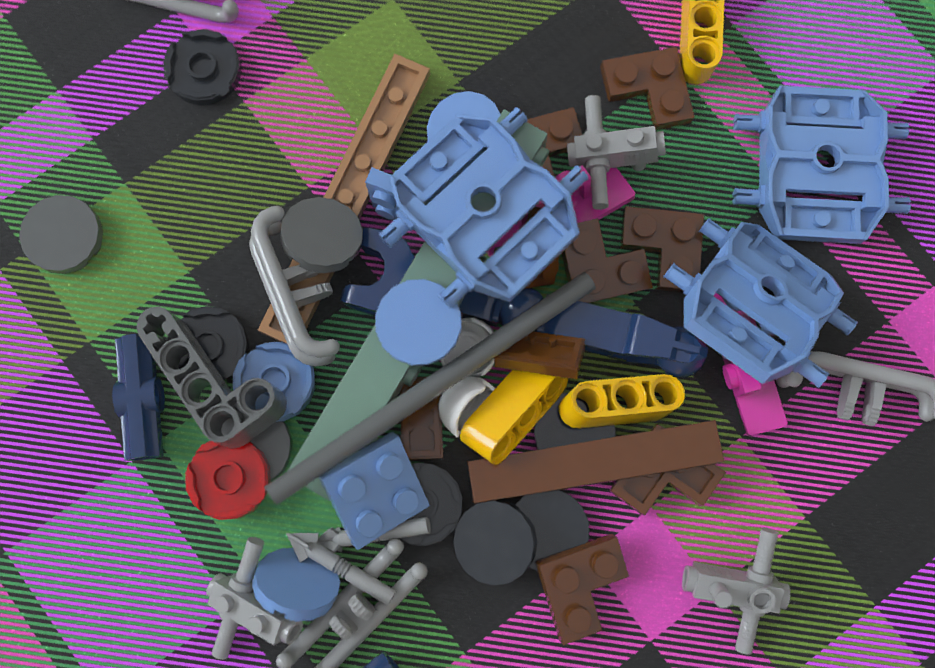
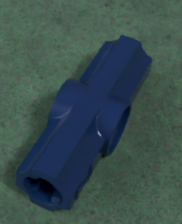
M139 334L123 335L115 339L118 382L113 385L112 399L115 412L121 418L124 461L149 460L163 457L164 449L160 413L165 409V393L161 379L157 377L156 361Z

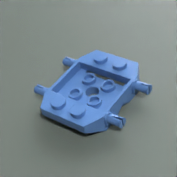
M780 85L765 110H761L758 115L735 114L733 120L734 131L746 130L759 133V188L757 190L734 188L732 196L734 198L732 200L733 205H756L770 232L780 240L861 244L869 238L885 213H909L911 208L909 197H889V178L883 164L888 138L905 140L909 135V129H907L909 124L888 122L887 111L865 90ZM817 151L829 152L834 158V167H824L817 160ZM786 192L862 196L863 201L786 197Z
M517 107L500 123L490 117L457 114L389 177L398 211L395 213L397 218L378 235L390 248L408 231L414 229L456 272L457 279L438 295L443 302H446L450 309L468 291L472 292L473 290L511 302L579 235L571 196L581 184L588 180V176L585 171L581 173L582 168L576 165L559 182L546 169L530 160L517 141L511 136L528 121L526 115L523 112L520 114L521 110ZM486 192L495 198L496 204L493 209L480 212L472 207L471 200L478 193ZM541 201L545 206L483 263L479 258Z
M708 218L699 232L717 243L720 251L703 274L698 273L694 278L677 266L676 263H673L664 275V278L682 289L686 295L684 298V328L761 384L786 376L793 371L794 373L798 372L815 384L816 387H820L830 373L808 359L811 354L810 351L819 337V330L828 321L847 336L858 323L857 320L855 321L838 309L841 303L839 301L844 292L831 274L760 225L741 222L736 229L732 227L728 232L712 221L711 218ZM762 286L769 288L774 293V296L765 292ZM718 293L722 296L726 305L715 298L714 294ZM735 311H743L756 320L761 330ZM769 335L778 336L786 342L785 345H781Z

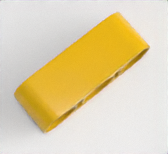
M682 0L679 57L685 81L690 84L698 85L707 82L721 60L723 53L724 0ZM696 22H702L705 25H707L708 28H702L698 26ZM693 57H701L707 64H700Z
M512 370L464 423L460 433V440L493 465L501 463L562 395L567 386L568 378Z
M667 374L584 381L574 387L561 400L559 414L566 425L579 429L657 421L683 404L685 390L677 378ZM655 392L663 397L664 404L656 399ZM616 395L623 397L626 401L627 409L620 406ZM576 398H580L588 404L589 413L578 407Z

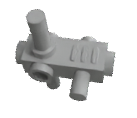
M590 95L585 98L587 131L581 136H574L575 143L567 144L568 160L570 167H575L576 165L580 167L583 165L590 174L592 207L602 210L609 206L606 173L610 168L631 165L635 171L645 169L647 163L658 162V156L666 155L664 131L655 132V126L607 132L603 129L601 98L597 95Z
M761 528L753 566L748 567L747 571L693 562L692 566L686 565L683 572V591L692 592L694 598L713 601L720 608L735 605L739 606V609L743 611L735 650L742 654H752L760 617L765 616V613L768 612L779 614L780 609H786L790 601L789 584L779 582L774 577V573L770 571L779 534L778 531L770 528Z
M249 537L247 539L237 573L228 577L219 573L208 584L206 594L209 596L207 605L216 609L219 612V617L222 619L211 653L217 659L224 660L228 658L238 624L272 645L281 641L290 645L301 633L302 621L284 619L285 614L279 613L276 610L272 614L265 610L255 598L252 583L265 543L260 538Z

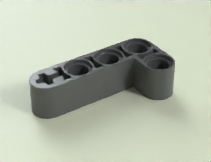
M157 306L146 309L139 316L137 332L203 434L209 440L231 449L240 448L284 415L287 408L285 395L267 380L252 378L234 391H231L190 329L174 314L165 308ZM164 332L167 336H169L172 339L167 341L166 339L162 338L164 336ZM190 354L188 364L179 369L181 358ZM211 385L212 392L210 397L200 402L202 390ZM269 392L268 404L264 408L256 410L257 398L261 394ZM233 417L234 427L232 431L223 436L221 433L223 423Z

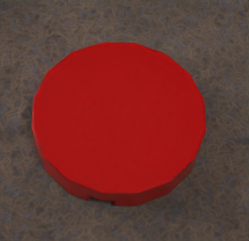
M209 441L201 445L195 452L196 454L186 469V491L192 504L206 515L218 520L240 519L255 511L266 498L267 491L265 486L271 483L269 463L264 453L250 441L240 448L233 449Z

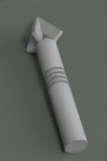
M428 517L406 520L372 542L430 534V520ZM331 527L318 537V543L334 553L336 551L342 552L343 547L353 546L346 531L340 530L339 527L335 529Z
M286 533L300 563L307 558H311L330 571L334 570L335 574L338 572V576L341 574V577H345L346 581L385 605H389L396 590L355 565L351 566L352 563L349 562L347 564V560L344 562L343 558L340 559V556L319 544V533Z

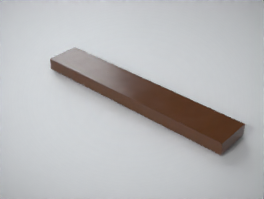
M716 420L510 454L501 463L495 465L486 459L469 461L468 468L474 504L492 500H503L720 464L725 461Z

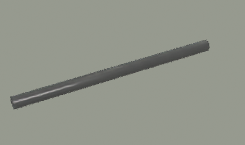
M586 272L581 273L266 485V491L276 505L280 504L595 290L594 281Z

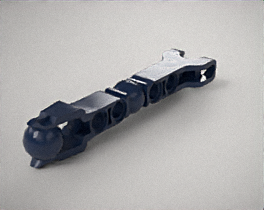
M364 228L361 249L366 254L384 261V273L379 281L370 286L353 284L345 286L340 301L350 309L375 316L381 299L392 287L401 282L415 256L402 237L390 248L378 235L382 230ZM533 288L523 289L511 302L474 290L472 292L468 291L459 306L461 319L476 318L488 325L498 327L500 323L503 327L543 300L544 297ZM577 301L534 330V332L585 339V351L617 359L623 363L661 367L665 373L674 377L686 378L696 374L703 367L708 354L706 343L682 326L670 327L641 314L620 312Z

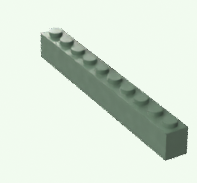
M504 109L497 122L500 123L510 112ZM526 122L511 136L517 141L530 160L541 167L543 166L550 152L549 149L545 148L548 134ZM486 192L476 194L471 200L472 207L480 212L489 211L496 204L495 198ZM424 242L399 284L407 280L426 279L440 284L446 289L457 277L456 272ZM483 255L479 259L485 263L487 257ZM464 296L457 302L458 307L460 306ZM376 323L287 471L396 399L404 384L410 387L416 380L423 365L412 366L396 360L382 347L376 334ZM379 437L375 438L374 440H372L371 442H369L367 445H365V446L362 447L361 449L367 447L368 445H370V444H372L373 442L379 440L380 438H379ZM319 477L305 486L330 501Z

